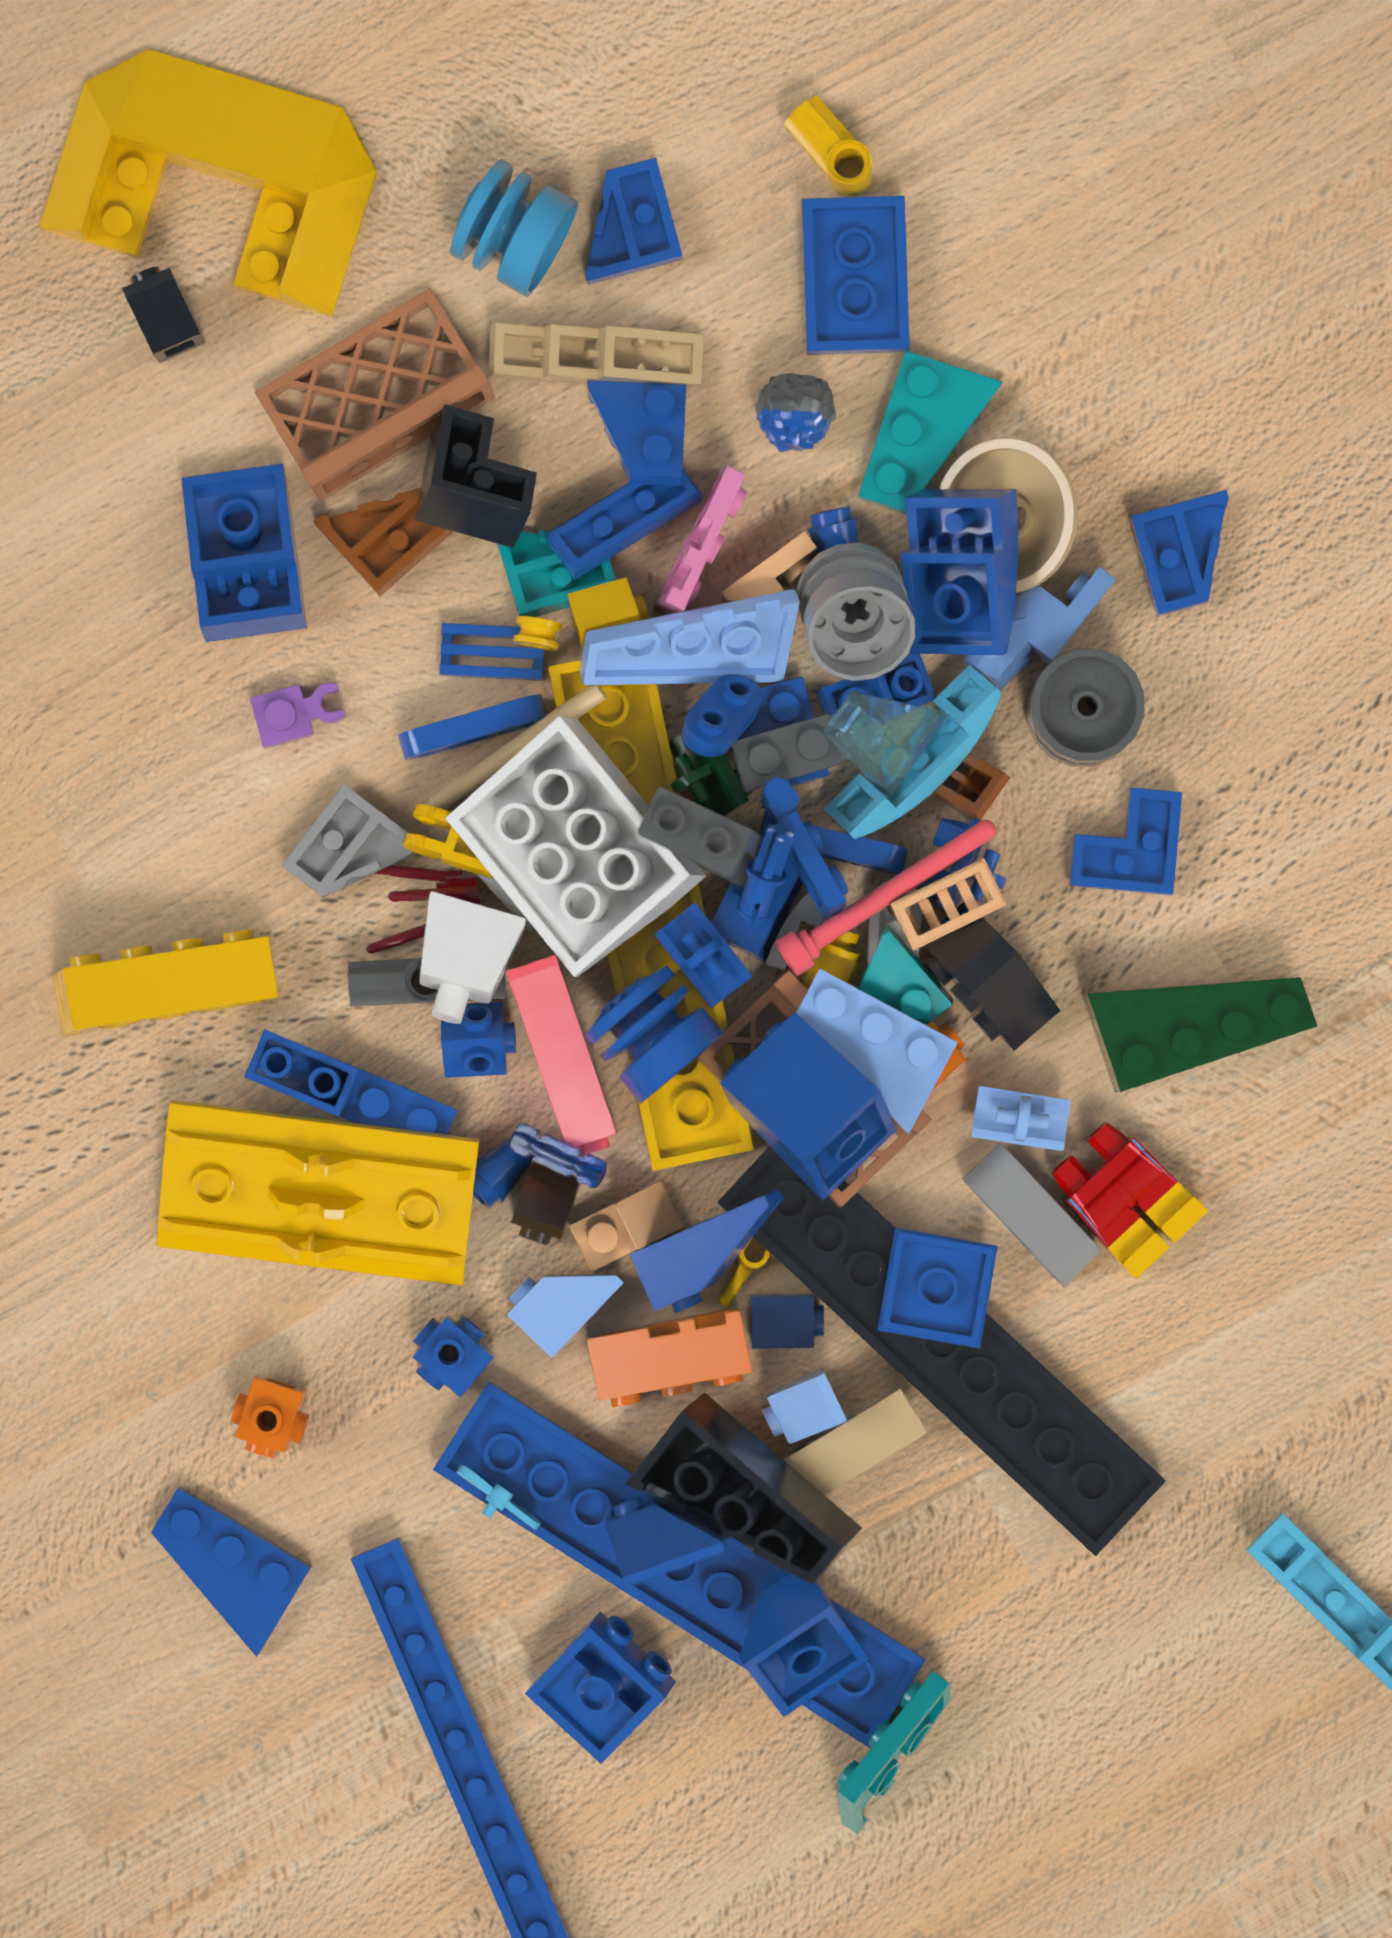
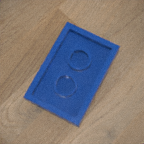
M905 196L802 199L807 355L909 352Z

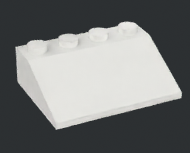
M558 716L446 817V820L574 977L581 975L666 912L706 877L694 861L649 841L638 834V828L647 812L648 804L579 720L575 718Z

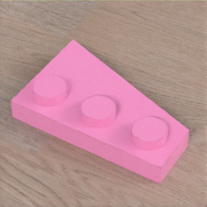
M729 466L720 470L653 606L654 608L668 615L690 609L702 585V582L698 581L704 565L706 562L709 564L713 562L723 543L724 536L720 535L719 532L727 516L735 517L746 496L747 491L740 488L745 474Z

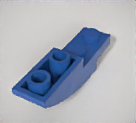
M265 1029L244 1076L335 1116L359 1124L449 1135L459 1110L414 1092L411 1089Z

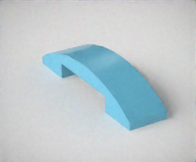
M969 665L933 700L942 713L871 783L859 773L823 810L853 839L870 834L897 820L926 799L956 770L987 727L1002 693Z
M1281 1512L1251 1543L1246 1551L1392 1691V1619Z

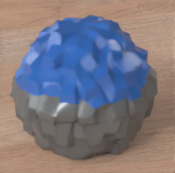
M787 373L770 377L769 384H765L759 390L758 400L755 405L760 429L766 434L769 442L776 446L779 452L813 449L814 444L825 438L830 423L836 418L833 394L826 380L815 378V376Z

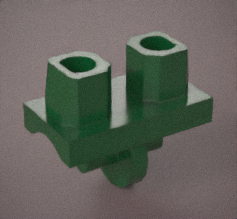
M681 734L669 741L670 749L675 757L673 761L682 776L670 784L675 794L689 789L696 804H700L702 807L723 817L750 801L747 796L753 791L744 793L737 771L732 769L725 754L717 757H705L696 754L685 745Z

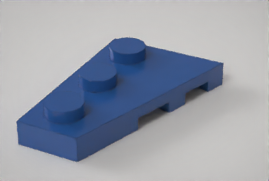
M182 1487L177 1488L151 1531L152 1535L256 1657L260 1654L312 1567Z

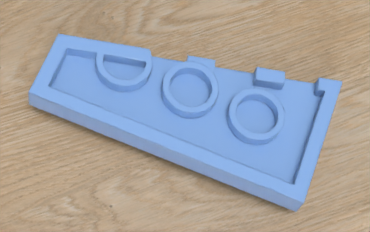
M796 589L587 631L580 666L583 685L714 683L719 677L727 674L742 675L751 679L754 683L783 682L800 603Z

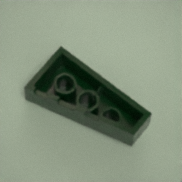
M1301 977L1082 995L1115 1093L1123 1092L1318 1027Z

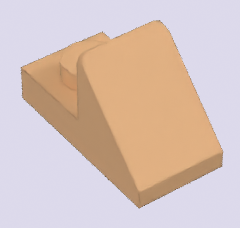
M804 531L722 591V600L728 603L785 591L779 584V581L785 577L790 584L800 578L803 569L811 561L810 558L816 554V545Z
M662 1181L569 1225L591 1272L684 1227Z

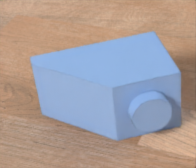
M618 1274L545 1275L536 1284L528 1277L508 1298L515 1307L507 1315L552 1358L624 1283V1280Z
M822 1368L767 1393L766 1397L770 1406L762 1409L774 1437L784 1434L789 1444L847 1421Z

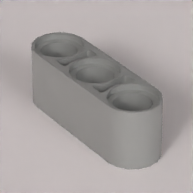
M1000 1143L962 1178L979 1199L1064 1288L1102 1253L1091 1238Z

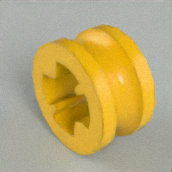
M517 616L516 624H519L520 632L513 636V643L543 650H558L559 643L555 641L554 636L557 632L561 631V623L537 617Z

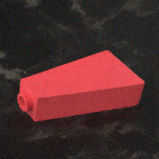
M553 955L506 971L567 1150L578 1147L581 1156L611 1147L608 1136L617 1134V1130L588 1043L584 1037V1032L559 958Z

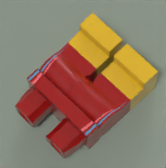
M1104 1122L1085 1140L1103 1161L1089 1173L1073 1155H1069L1051 1171V1175L1065 1194L1062 1200L1130 1277L1137 1279L1170 1247L1133 1210L1135 1207L1149 1219L1167 1240L1174 1243L1198 1222L1208 1210L1135 1137H1126L1115 1127Z

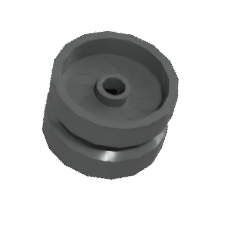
M1075 649L1056 657L1037 677L1027 699V724L1035 743L1050 758L1071 767H1094L1116 757L1136 737L1145 716V694L1137 674L1120 657L1101 649ZM1083 697L1088 698L1089 707L1096 710L1091 716H1084L1078 711L1077 704Z

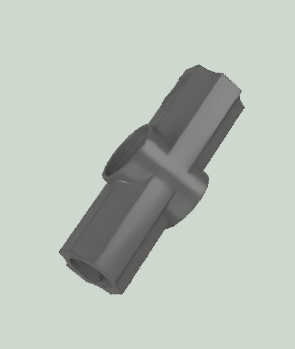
M422 957L416 959L348 962V989L351 1007L420 1003L434 1004L438 990L430 995H421L414 988V975L421 968ZM505 974L492 1000L506 999Z

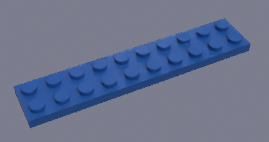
M489 1381L433 1470L485 1504L489 1503L485 1499L487 1494L458 1475L456 1472L461 1465L466 1466L492 1487L496 1483L513 1495L511 1498L512 1502L534 1515L541 1524L537 1530H534L508 1509L504 1508L501 1511L497 1508L496 1511L745 1668L739 1656L760 1595L776 1584L782 1577L790 1574V1572L754 1554L753 1548L731 1536L729 1539L724 1538L726 1552L625 1587L605 1523L606 1518L615 1515L613 1506L642 1496L644 1504L652 1501L664 1504L665 1500L647 1490L639 1492L626 1485L625 1483L633 1474L632 1471ZM688 1512L684 1513L685 1515L694 1518L710 1527L712 1526L709 1523L697 1518L696 1516ZM829 1597L868 1655L869 1660L804 1703L803 1706L871 1749L868 1744L873 1733L881 1723L889 1720L926 1660L915 1651Z

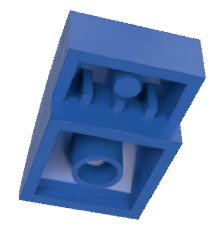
M283 463L181 478L191 571L195 579L199 624L205 642L307 628L297 546Z
M922 489L906 497L910 548L901 552L904 586L915 618V639L910 653L1006 654L1012 629L1018 572L1016 489Z

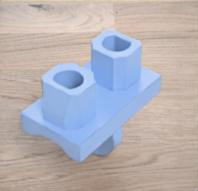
M978 1086L970 1137L1064 1151L1071 1100Z

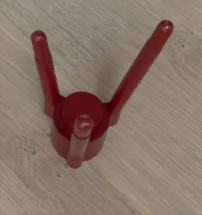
M390 865L374 873L392 877L440 882L436 883L435 889L390 892L388 898L392 902L427 901L432 891L480 905L477 874L463 875L462 869L441 871ZM426 924L371 943L366 947V951L369 954H374L424 937Z

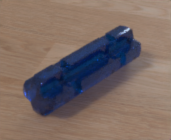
M520 1123L515 1131H513L510 1138V1148L512 1151L527 1158L532 1154L535 1156L533 1161L569 1178H572L575 1174L578 1176L577 1182L590 1188H597L604 1179L607 1172L605 1160L590 1153L586 1154L585 1157L582 1155V1149L548 1133L543 1134L542 1137L539 1135V1129L527 1123Z

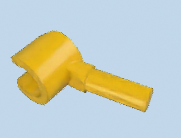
M744 1247L737 1256L738 1265L721 1295L719 1303L728 1308L731 1306L751 1272L760 1269L767 1262L770 1255L767 1249L764 1251L761 1261L752 1263L746 1259Z

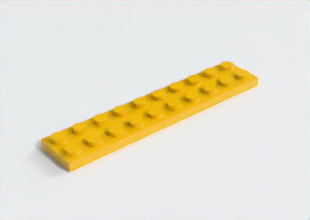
M581 660L548 667L556 708L590 686L583 685L580 675ZM657 684L600 685L606 693L607 699L578 718V720L649 806L658 786L673 792L670 784L677 780ZM697 884L666 912L610 952L608 958L616 996L637 979L658 972L667 965L675 976L658 992L666 999L684 985L687 988V995L675 1009L680 1018L703 1007L720 1029L725 1032L728 1029L723 1000L711 1009L654 935L694 903L704 913L700 889ZM726 1044L713 1057L726 1072L735 1062L732 1044ZM628 1053L629 1059H630V1062H631V1061L633 1060V1058H632V1056ZM698 1056L644 1102L640 1103L638 1101L653 1171L754 1150L748 1122L729 1103L720 1083L697 1060Z

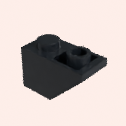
M151 267L140 271L130 278L131 285L122 288L144 337L159 363L206 343L183 289L170 268L160 271L159 267Z

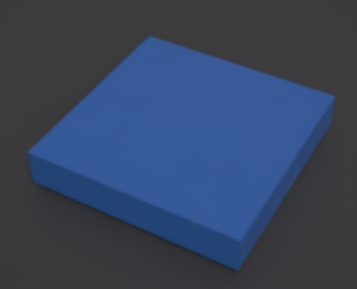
M895 1228L877 1330L980 1348L998 1246Z

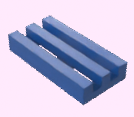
M442 623L439 674L440 676L543 681L544 650L537 648L453 644V636L513 639V636L520 632V627ZM452 655L533 659V669L452 665L451 663Z

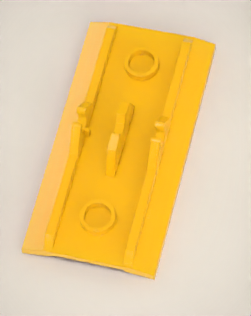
M170 1100L164 1147L157 1247L463 1286L480 1139Z

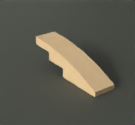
M494 323L490 326L488 377L570 383H588V380L686 384V386L699 387L702 385L704 334L605 325L601 328L558 324L538 327Z
M899 1387L858 1414H853L847 1418L846 1422L829 1429L812 1441H807L783 1456L782 1459L826 1496L928 1432Z

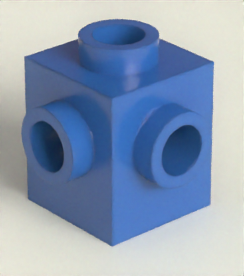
M490 1002L489 1004L468 1003L460 1024L441 1020V1046L445 1078L507 1075V1053H516L515 1022L505 1023L503 1002Z
M448 1315L441 1324L432 1318L413 1340L420 1347L413 1356L421 1364L416 1369V1373L438 1391L445 1384L459 1397L466 1392L496 1354L480 1342L486 1334L463 1315L457 1322ZM451 1344L458 1349L459 1358L457 1361H449L443 1356L442 1349L444 1345Z

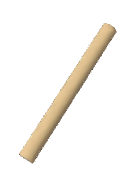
M600 685L588 686L430 796L431 804L433 807L444 810L449 809L481 787L558 716L578 719L606 700V693Z

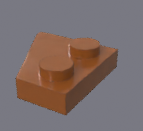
M421 488L396 494L394 498L388 501L375 500L358 505L359 509L333 517H330L328 514L322 515L313 521L316 527L379 597L454 532L415 521Z

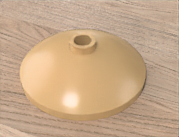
M1013 438L992 439L966 451L947 471L939 489H1016L1017 511L1023 509L1026 514L1024 524L1022 526L1018 525L1016 593L1027 591L1040 585L1059 569L1069 554L1075 539L1078 525V503L1068 473L1050 452L1039 445L1025 440Z

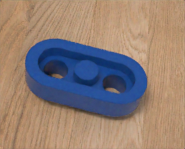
M737 674L723 675L715 680L686 715L681 731L685 745L694 753L705 757H717L725 754L755 720L762 702V693L757 684L751 679Z

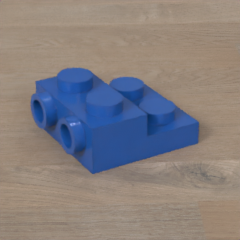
M601 1611L581 1630L525 1692L537 1706L600 1764L667 1697L676 1683L670 1676L672 1668L669 1662L661 1654L655 1651H649L646 1654L632 1641L634 1637L633 1631L623 1619L617 1616H611L608 1619Z

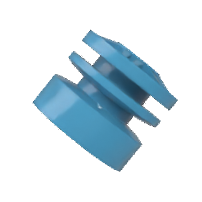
M500 159L492 166L484 179L477 183L465 202L457 221V229L451 243L450 255L463 261L477 246L472 265L473 268L481 271L498 254L502 257L497 274L498 282L528 297L540 284L557 256L571 228L579 205L577 200L550 185L543 188L535 199L530 202L526 198L531 185V175L523 171L508 188L514 170L513 165Z

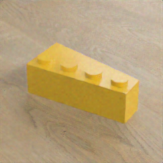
M253 929L222 934L224 943L204 946L202 937L174 941L172 942L173 951L153 954L151 945L120 950L122 959L101 962L100 953L69 958L70 967L61 969L53 976L63 1037L81 1034L82 1029L94 1027L112 1029L139 1023L140 1020L150 1019V1021L164 1020L189 1015L193 1011L203 1013L272 1001L279 996L269 937L254 938Z

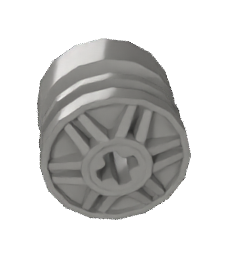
M859 542L838 544L818 553L803 569L797 584L801 620L804 624L808 648L816 663L831 675L851 681L874 679L892 671L908 655L915 639V618L907 598L903 577L895 561L878 547Z

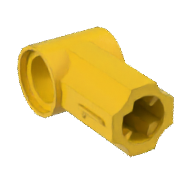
M817 95L804 101L783 123L784 128L826 175L832 189L839 195L855 197L866 192L873 179L872 158L868 148L854 139ZM845 159L858 160L864 166L863 171L854 178L840 176L836 172V168Z

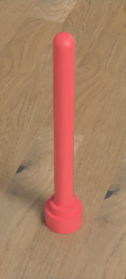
M990 820L980 821L807 933L803 929L795 934L793 931H790L775 941L777 949L789 968L796 976H799L813 967V960L820 956V949L991 840L996 834L995 824Z

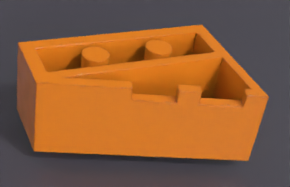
M739 1306L587 1338L599 1401L610 1399L612 1407L641 1402V1393L661 1389L662 1397L674 1396L693 1391L692 1383L712 1380L713 1387L741 1382L743 1381L742 1374L752 1373Z

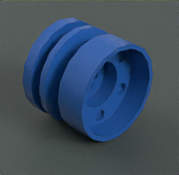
M667 965L658 972L637 979L600 1011L601 1013L593 1026L584 1034V1037L591 1045L597 1043L609 1032L615 1036L617 1040L601 1054L605 1062L625 1051L632 1056L633 1060L623 1070L619 1078L640 1103L649 1098L724 1034L703 1007L690 1012L682 1018L675 1012L677 1006L688 993L684 985L666 999L658 992L675 976Z

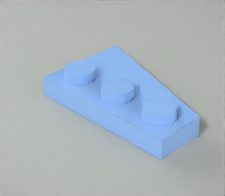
M819 969L796 1014L880 1090L891 1117L909 1134L958 1042Z

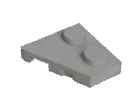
M344 784L281 866L324 898L415 854V852H411L403 846L408 832Z

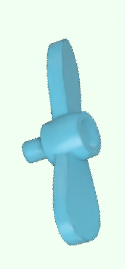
M461 1465L456 1472L458 1475L487 1494L485 1499L489 1503L482 1511L484 1515L491 1518L497 1508L501 1511L506 1508L534 1530H537L541 1524L539 1519L512 1502L511 1498L513 1495L497 1483L493 1487L466 1466Z

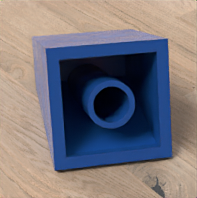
M795 1012L785 1022L781 1021L774 1024L764 1035L762 1043L749 1056L737 1059L728 1068L725 1078L720 1082L729 1103L822 1201L897 1131L880 1090Z

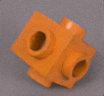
M255 1376L249 1394L240 1393L234 1406L231 1423L239 1425L235 1438L247 1441L245 1450L269 1458H274L276 1450L283 1453L288 1451L291 1442L300 1444L309 1420V1414L301 1412L308 1390L265 1376ZM265 1410L275 1414L277 1418L276 1426H269L265 1423L263 1419Z

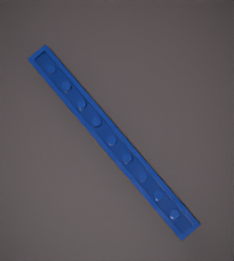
M400 1537L351 1558L352 1564L511 1937L570 1938Z

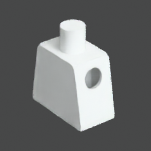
M431 891L428 902L419 984L438 990L431 1013L433 1017L445 1022L460 1024L468 999L487 1004L491 1002L522 940L526 918Z

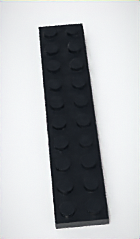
M769 1146L717 1203L725 1211H729L777 1189H781L784 1199L753 1237L1094 1556H1097L1166 1480L987 1313L980 1348L877 1330L895 1227L858 1192L841 1208L828 1196L822 1201ZM844 1180L837 1188L842 1192L849 1184Z

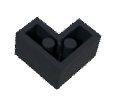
M445 404L429 440L415 521L514 548L531 513L537 472L488 459L494 418Z
M964 902L956 908L960 916L969 912ZM948 916L940 921L941 925L950 921ZM983 917L923 946L931 956L924 963L943 986H946L950 981L955 984L950 989L951 992L968 1012L972 1013L975 1009L979 1012L972 1020L992 1042L997 1037H1000L1015 1051L1061 1011L1021 955Z

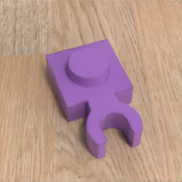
M335 683L320 685L313 692L312 696L304 698L299 684L251 697L250 701L263 748L267 749L314 736L311 724L313 720L320 719L330 724L344 720L347 717L344 709L327 712L322 706L323 699L327 695L340 692L338 685Z

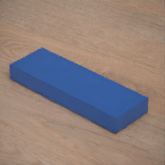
M684 469L682 472V486L630 484L629 482L546 533V542L573 579L576 580L702 502V493Z

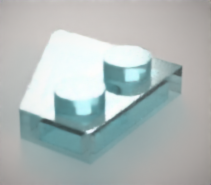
M852 691L823 733L879 791L893 795L948 716L943 711L931 707L912 705L894 699L880 698L871 694Z

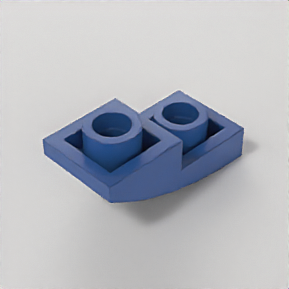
M920 654L907 655L892 671L877 678L857 681L845 679L816 691L825 715L829 714L831 716L842 713L845 724L872 717L875 725L931 703L936 698Z

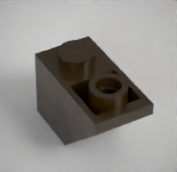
M532 1162L510 1222L521 1226L518 1236L545 1245L550 1244L552 1237L561 1239L564 1236L583 1178Z

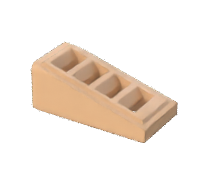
M984 858L890 903L891 910L912 952L1007 905ZM973 875L988 902L979 907L965 880ZM956 885L969 911L961 916L947 891V888ZM937 894L950 920L942 925L928 900L929 897ZM917 903L931 929L924 934L921 933L909 907Z

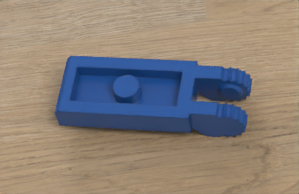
M776 776L775 779L770 778V781H766V786L763 787V794L760 795L759 803L762 804L761 808L765 809L764 814L770 824H775L776 822L783 823L787 828L794 831L795 838L788 858L822 919H828L841 912L847 902L844 894L848 893L846 882L835 865L827 867L818 851L823 848V843L814 825L809 820L803 823L796 811L800 797L796 790L791 788L792 784H789L788 779L784 780L783 777L778 778Z

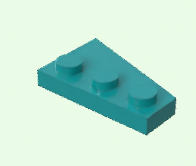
M905 351L857 499L907 514L905 498L928 486L1003 382Z
M934 1671L924 1683L916 1681L912 1684L901 1700L900 1706L903 1707L902 1711L892 1723L887 1720L881 1723L869 1741L870 1751L860 1763L853 1760L844 1769L837 1781L841 1822L857 1835L868 1821L863 1816L862 1810L873 1795L876 1797L879 1795L885 1796L895 1782L894 1777L900 1768V1763L897 1759L902 1753L906 1756H911L917 1750L951 1700L950 1683Z

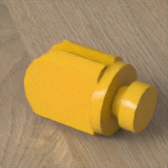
M850 930L819 950L820 956L813 960L814 966L801 974L802 984L807 990H809L819 969L851 985L860 963L858 961L860 953L851 949L850 945L851 943L857 944L860 934Z

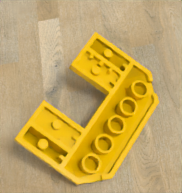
M146 49L84 82L39 226L41 230L138 259L168 162L262 191L233 283L235 289L333 318L377 176V170L343 107L151 49Z

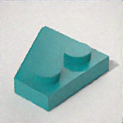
M539 530V534L522 531L514 548L497 544L519 616L537 617L570 607L568 593L616 580L610 559L574 580L546 542V533L550 531Z
M890 925L883 929L871 961L866 966L858 983V989L927 1025L953 1005V998Z

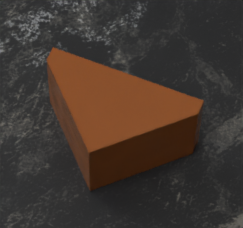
M969 753L956 770L931 794L968 820L972 818L980 821L1011 777Z

